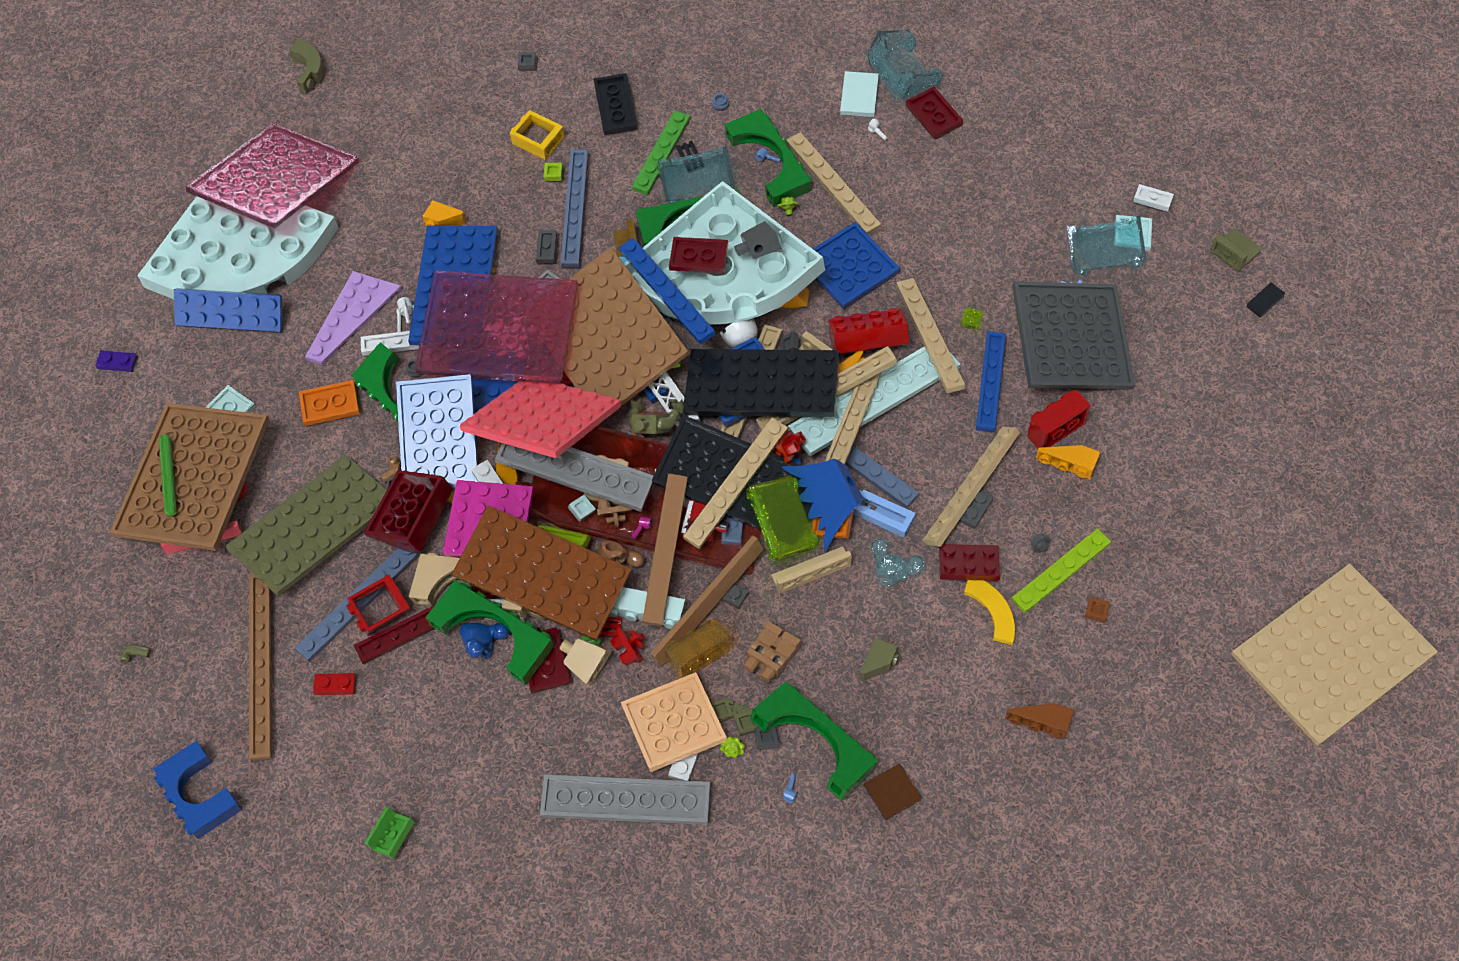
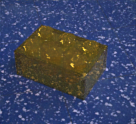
M717 618L705 621L700 628L695 631H688L683 638L670 642L665 648L667 665L677 680L695 672L697 673L731 652L729 635Z

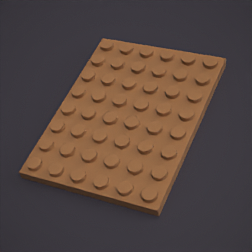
M612 247L524 313L575 388L595 392L603 396H611L614 399L621 400V406L690 354Z
M166 403L110 534L113 537L217 551L270 420L268 415ZM164 434L171 438L177 512L176 515L171 517L164 513L159 437Z

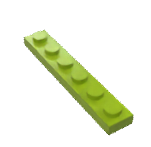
M1097 528L1015 594L1011 601L1026 614L1110 546L1111 541Z

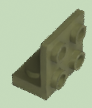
M1234 228L1224 237L1218 234L1214 238L1210 251L1239 272L1261 252L1262 248Z

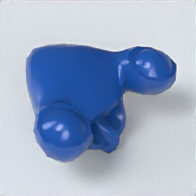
M465 623L461 625L459 631L466 647V652L473 658H489L493 651L492 639H505L510 634L509 629L500 623L492 625Z

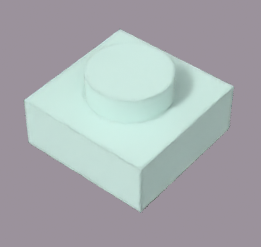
M585 495L568 506L579 522L593 514L596 510Z

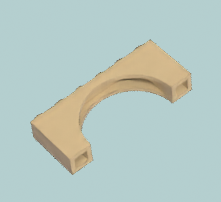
M436 553L420 554L409 594L412 602L417 605L433 606L439 593L449 583L458 579L452 576V572L460 558L439 556ZM503 599L502 609L508 613L511 611L518 617L526 618L528 610Z

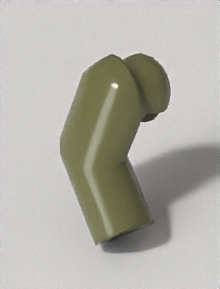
M135 644L129 645L120 651L119 659L121 662L128 663L134 655L147 658L149 648Z

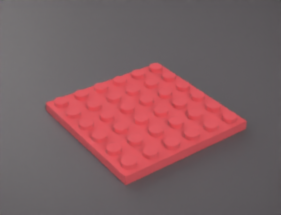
M527 375L460 424V431L557 458L621 407V400Z

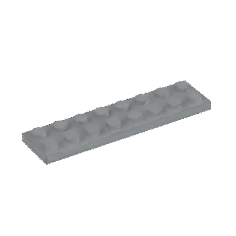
M502 443L495 457V462L640 512L653 485V475L572 447L568 448L557 458Z
M544 775L540 817L708 825L710 782Z

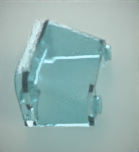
M910 30L878 31L867 52L868 63L876 74H879V78L894 98L898 100L905 99L939 84L944 76L936 67L931 68L927 72L912 51L916 40Z
M726 146L718 147L713 152L708 150V152L670 158V161L666 160V158L658 159L656 162L666 203L704 196L722 181L732 189L735 188Z
M1133 216L1131 219L1126 220V222L1125 219H1122L1121 221L1091 226L1083 225L1080 229L1076 226L1066 228L1072 271H1076V274L1087 273L1089 269L1131 263V266H1137L1146 260L1140 216Z

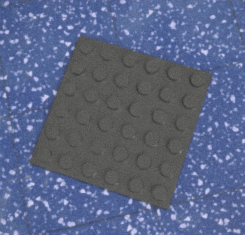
M1018 281L1012 284L1029 388L1132 389L1135 387L1117 284Z

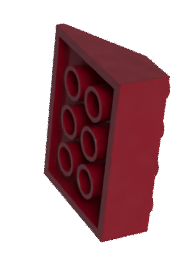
M397 470L363 534L401 550L420 553L453 491L452 486L440 475Z

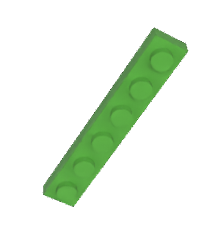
M674 110L632 185L633 191L649 195L689 123L690 115Z

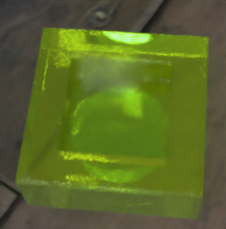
M965 307L960 326L978 330L983 311Z

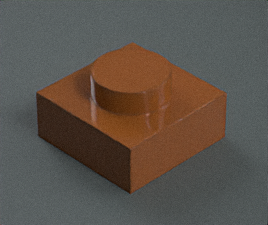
M1090 597L1085 618L1105 623L1110 602Z

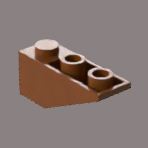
M1055 703L1010 708L1007 710L1005 719L1014 725L1022 724L1028 726L1032 731H1043L1049 733V736L1053 738L1065 739L1074 710Z

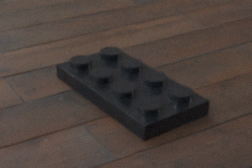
M627 73L593 78L604 135L637 130Z

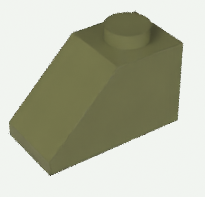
M874 638L860 671L859 680H868L890 671L892 665L896 666L899 659V654H897L898 646Z

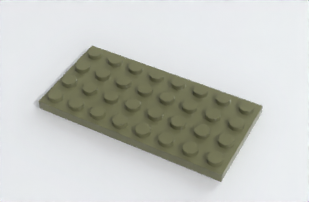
M344 455L228 543L226 548L279 597L365 529L387 490L348 456Z

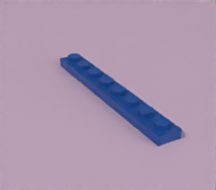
M634 238L618 247L621 254L700 345L716 335L714 329Z

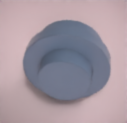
M716 94L712 99V106L717 110H723L729 105V100L724 94Z

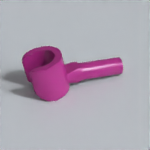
M640 517L638 527L631 535L632 539H635L643 528L650 529L651 518Z

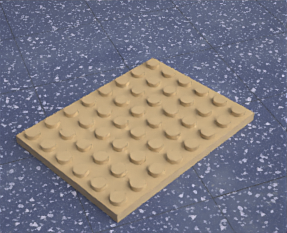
M1349 563L1233 650L1231 655L1304 733L1319 746L1430 660L1438 651Z

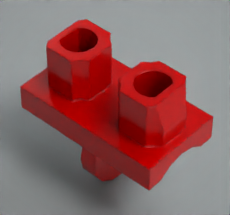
M792 430L787 431L774 448V454L784 457V461L787 463L800 451V446L806 442V439L801 431L793 434Z
M621 627L615 630L617 635L610 642L617 651L622 647L626 648V651L619 655L622 663L629 665L634 661L642 662L644 659L639 650L644 648L642 644L645 640L644 634H636L635 630H632L629 635Z

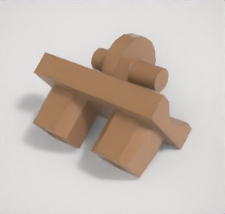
M599 498L597 517L613 515V517L606 518V523L614 522L615 528L619 527V521H626L625 515L618 516L617 514L632 512V509L620 504L610 507L608 500Z

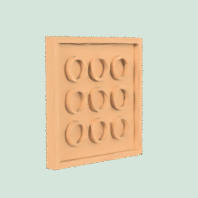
M696 672L621 702L650 772L727 741V737Z

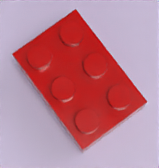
M1076 389L1070 393H1065L1060 400L1051 402L1043 411H1038L1032 415L1027 438L1037 449L1053 446L1086 424L1091 405Z

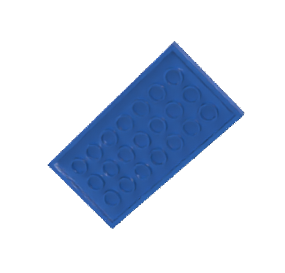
M427 226L408 339L409 345L482 346L498 234L497 226Z

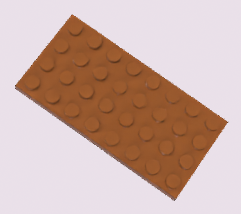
M488 505L458 560L452 576L597 641L631 573V568Z

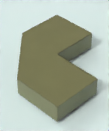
M728 698L711 703L719 722L734 718L740 736L752 733L755 728H758L750 721L753 709L739 705Z

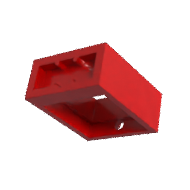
M390 574L348 597V604L346 605L351 616L355 614L358 619L356 624L360 631H365L367 636L408 613L410 609ZM385 587L398 610L369 626L356 603Z

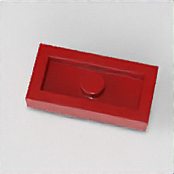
M315 674L313 694L354 695L356 674Z

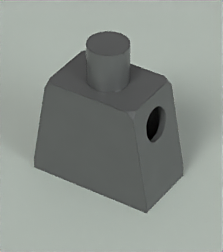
M766 221L741 233L742 243L734 246L738 256L748 252L753 259L781 250L776 232Z

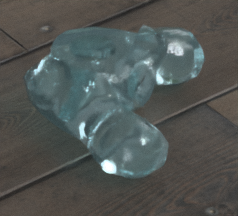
M876 539L871 545V551L875 558L876 574L881 586L893 585L910 575L920 572L924 568L925 562L918 555L910 557L908 562L904 561L900 556L887 555L888 545L887 541L883 539Z

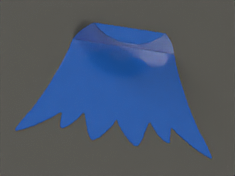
M837 459L810 465L782 466L790 474L801 478L795 482L797 486L807 487L800 495L799 500L808 503L813 502L808 519L821 516L818 530L826 527L824 533V552H826L840 526L853 509L863 500L848 467Z

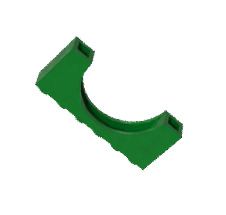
M762 109L725 124V135L733 147L746 143L760 144L770 148L780 157L783 163L781 172L773 181L765 185V195L773 207L781 204L782 198H797L811 191L812 179L810 175L804 172L801 162L795 159L794 152L789 150L786 140L780 137L777 127L772 125L769 115L765 114Z
M695 197L693 199L636 210L643 247L703 197Z
M380 342L351 376L356 380L355 384L362 390L366 388L368 390L367 395L374 401L376 399L381 401L379 405L386 411L390 409L393 412L391 416L398 421V407L391 394L390 379L392 371L400 358Z
M454 580L427 615L426 619L429 625L446 635L455 625L471 618H489L502 623L509 629L514 639L513 655L506 669L510 676L526 685L554 647L551 640L552 637L544 631L540 633L535 630V626L530 622H522L515 613L504 611L499 603L495 601L491 603L481 592H473L468 584L464 582L460 584Z
M786 681L752 711L750 721L764 733L780 725L796 724L818 732L827 740L835 755L836 770L830 776L826 788L841 801L861 784L876 767L878 760L875 759L872 753L867 752L859 745L857 740L846 734L842 727L831 721L824 712L816 708L809 699L802 696L794 686H791Z

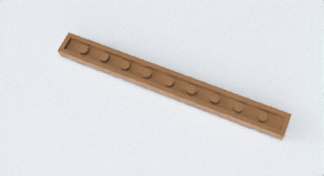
M249 574V759L251 762L272 759L271 590L254 574Z

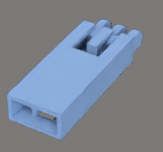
M864 489L863 491L859 490L863 500L854 508L853 514L905 538L915 519L916 513ZM871 505L876 506L877 509L875 511L872 510Z

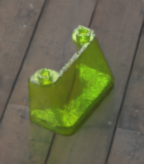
M791 475L755 484L745 490L748 500L754 501L751 505L755 509L766 541V548H771L768 555L771 564L816 549V544H818L817 535L811 531L797 491L799 488L796 477L792 478Z

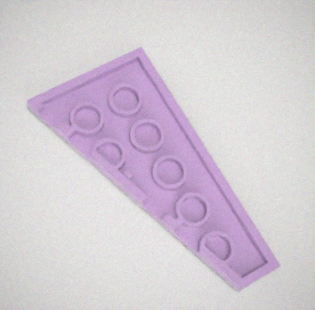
M353 271L305 356L306 360L324 365L344 342H348L351 336L367 324L384 304L391 301V297L402 290L401 285Z

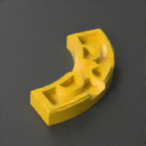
M968 580L964 595L977 600L991 614L994 626L993 640L1013 646L1015 624L1007 601L997 589L986 581Z

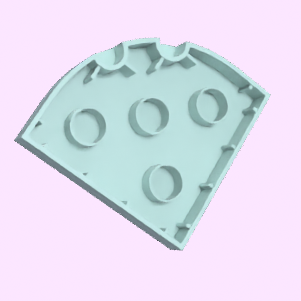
M215 171L137 276L144 288L173 300L174 289L176 288L268 294L267 287L270 283L278 280L290 285L302 276L319 258L339 228L334 216Z
M723 181L643 247L646 253L708 324L740 322L778 309L825 271L824 260L820 254ZM764 221L776 232L781 250L753 259L748 252L741 256L737 255L734 246L742 243L741 233ZM673 237L728 240L724 274L669 271ZM626 261L624 265L657 310L677 319L633 266Z

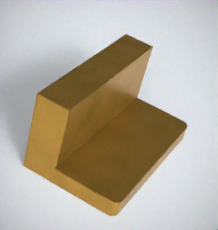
M633 219L626 220L627 229L613 231L618 257H624L619 251V246L632 238L637 241Z

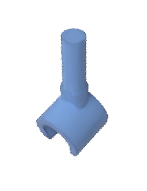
M765 148L759 149L755 157L761 162L765 158L778 163L781 160L768 154Z
M794 773L790 775L789 784L783 796V799L791 804L797 796V792L792 790L796 777Z

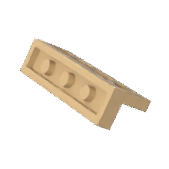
M840 547L771 574V578L780 594L851 566L852 555L850 551L846 552L844 547Z

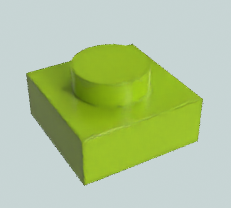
M545 163L544 181H562V163Z

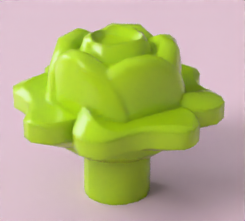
M786 197L781 199V204H778V207H782L786 215H792V209L798 205V202L794 201L793 197Z
M729 736L726 742L721 743L720 750L725 753L726 757L737 758L738 755L744 754L743 749L745 745L740 742L739 738Z

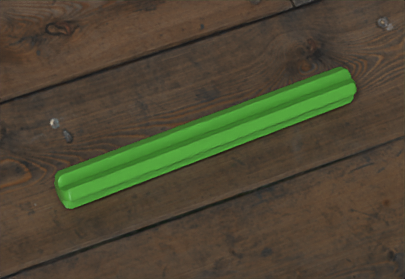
M164 434L159 437L164 513L171 517L177 513L171 438Z

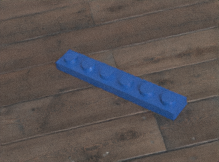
M987 331L976 430L995 432L1006 333Z

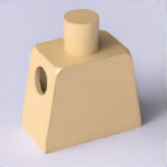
M579 638L574 644L566 639L560 646V650L567 654L563 663L586 684H593L612 652L609 649Z

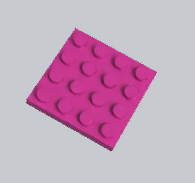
M457 480L443 549L444 556L461 557L488 505L528 523L534 493L533 486Z

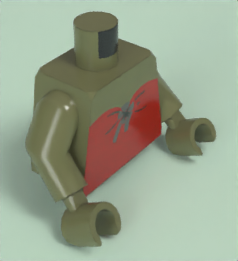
M631 398L632 409L630 410L628 425L632 428L633 433L659 434L674 431V425L680 415L679 413L683 412V399L680 402L677 399L672 401L674 410H671V412L640 411L643 409L642 399L640 398L639 401L635 402L634 398Z

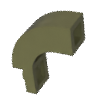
M297 39L289 51L293 62L306 66L297 84L300 92L307 95L309 90L313 88L314 82L321 84L324 77V67L317 49L310 43Z

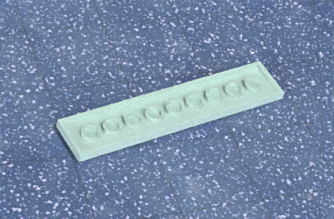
M925 347L881 372L861 426L940 380ZM951 354L957 369H959L961 364ZM854 388L836 398L835 417H802L788 425V431L792 430L793 434L802 432L806 442L801 446L809 456L832 444Z

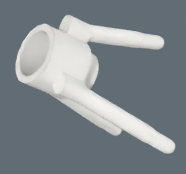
M402 297L397 301V332H401V315L405 316L407 323H410L409 315L412 314L414 305L408 297Z

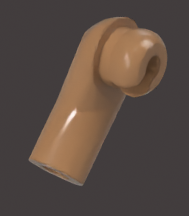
M396 456L388 459L390 464L389 470L380 475L384 483H387L390 478L394 477L397 470L401 468V462Z

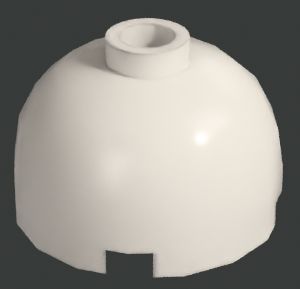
M752 318L732 323L725 328V333L720 332L724 342L733 348L755 336L757 337L758 329L756 322Z

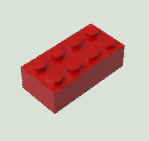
M901 309L875 310L867 314L854 313L851 316H835L832 319H828L830 341L833 349L839 350V354L909 344L908 323Z

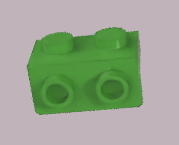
M385 807L365 844L374 852L394 859L414 821Z

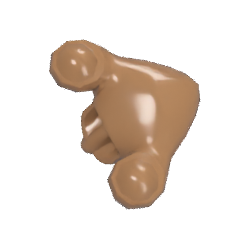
M612 540L603 542L596 552L620 564L626 561L633 567H640L645 561L643 555L639 552L623 548L618 542Z

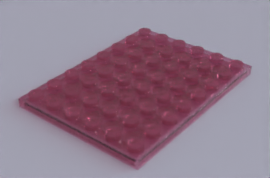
M272 123L186 185V192L275 229L358 164L359 157Z
M434 271L414 371L416 374L443 376L471 374L472 378L561 384L578 281Z

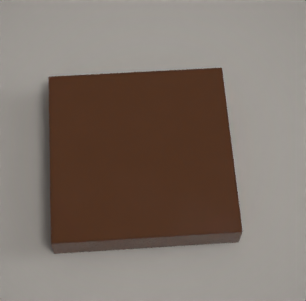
M900 764L872 778L863 785L885 821L922 799Z

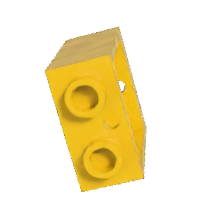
M529 110L521 117L520 122L511 129L510 137L513 145L546 160L564 139L565 134L562 125ZM532 123L550 132L541 144L523 136Z

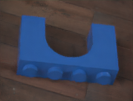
M196 740L153 768L157 775L154 777L160 788L164 786L166 790L163 793L170 804L172 802L175 804L176 808L173 809L179 819L183 818L186 822L183 825L186 832L190 836L193 834L199 839L240 812L241 808L227 788L203 803L191 804L184 800L183 790L189 778L212 763Z

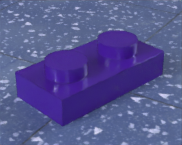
M100 350L95 366L97 369L133 372L137 355L136 353Z

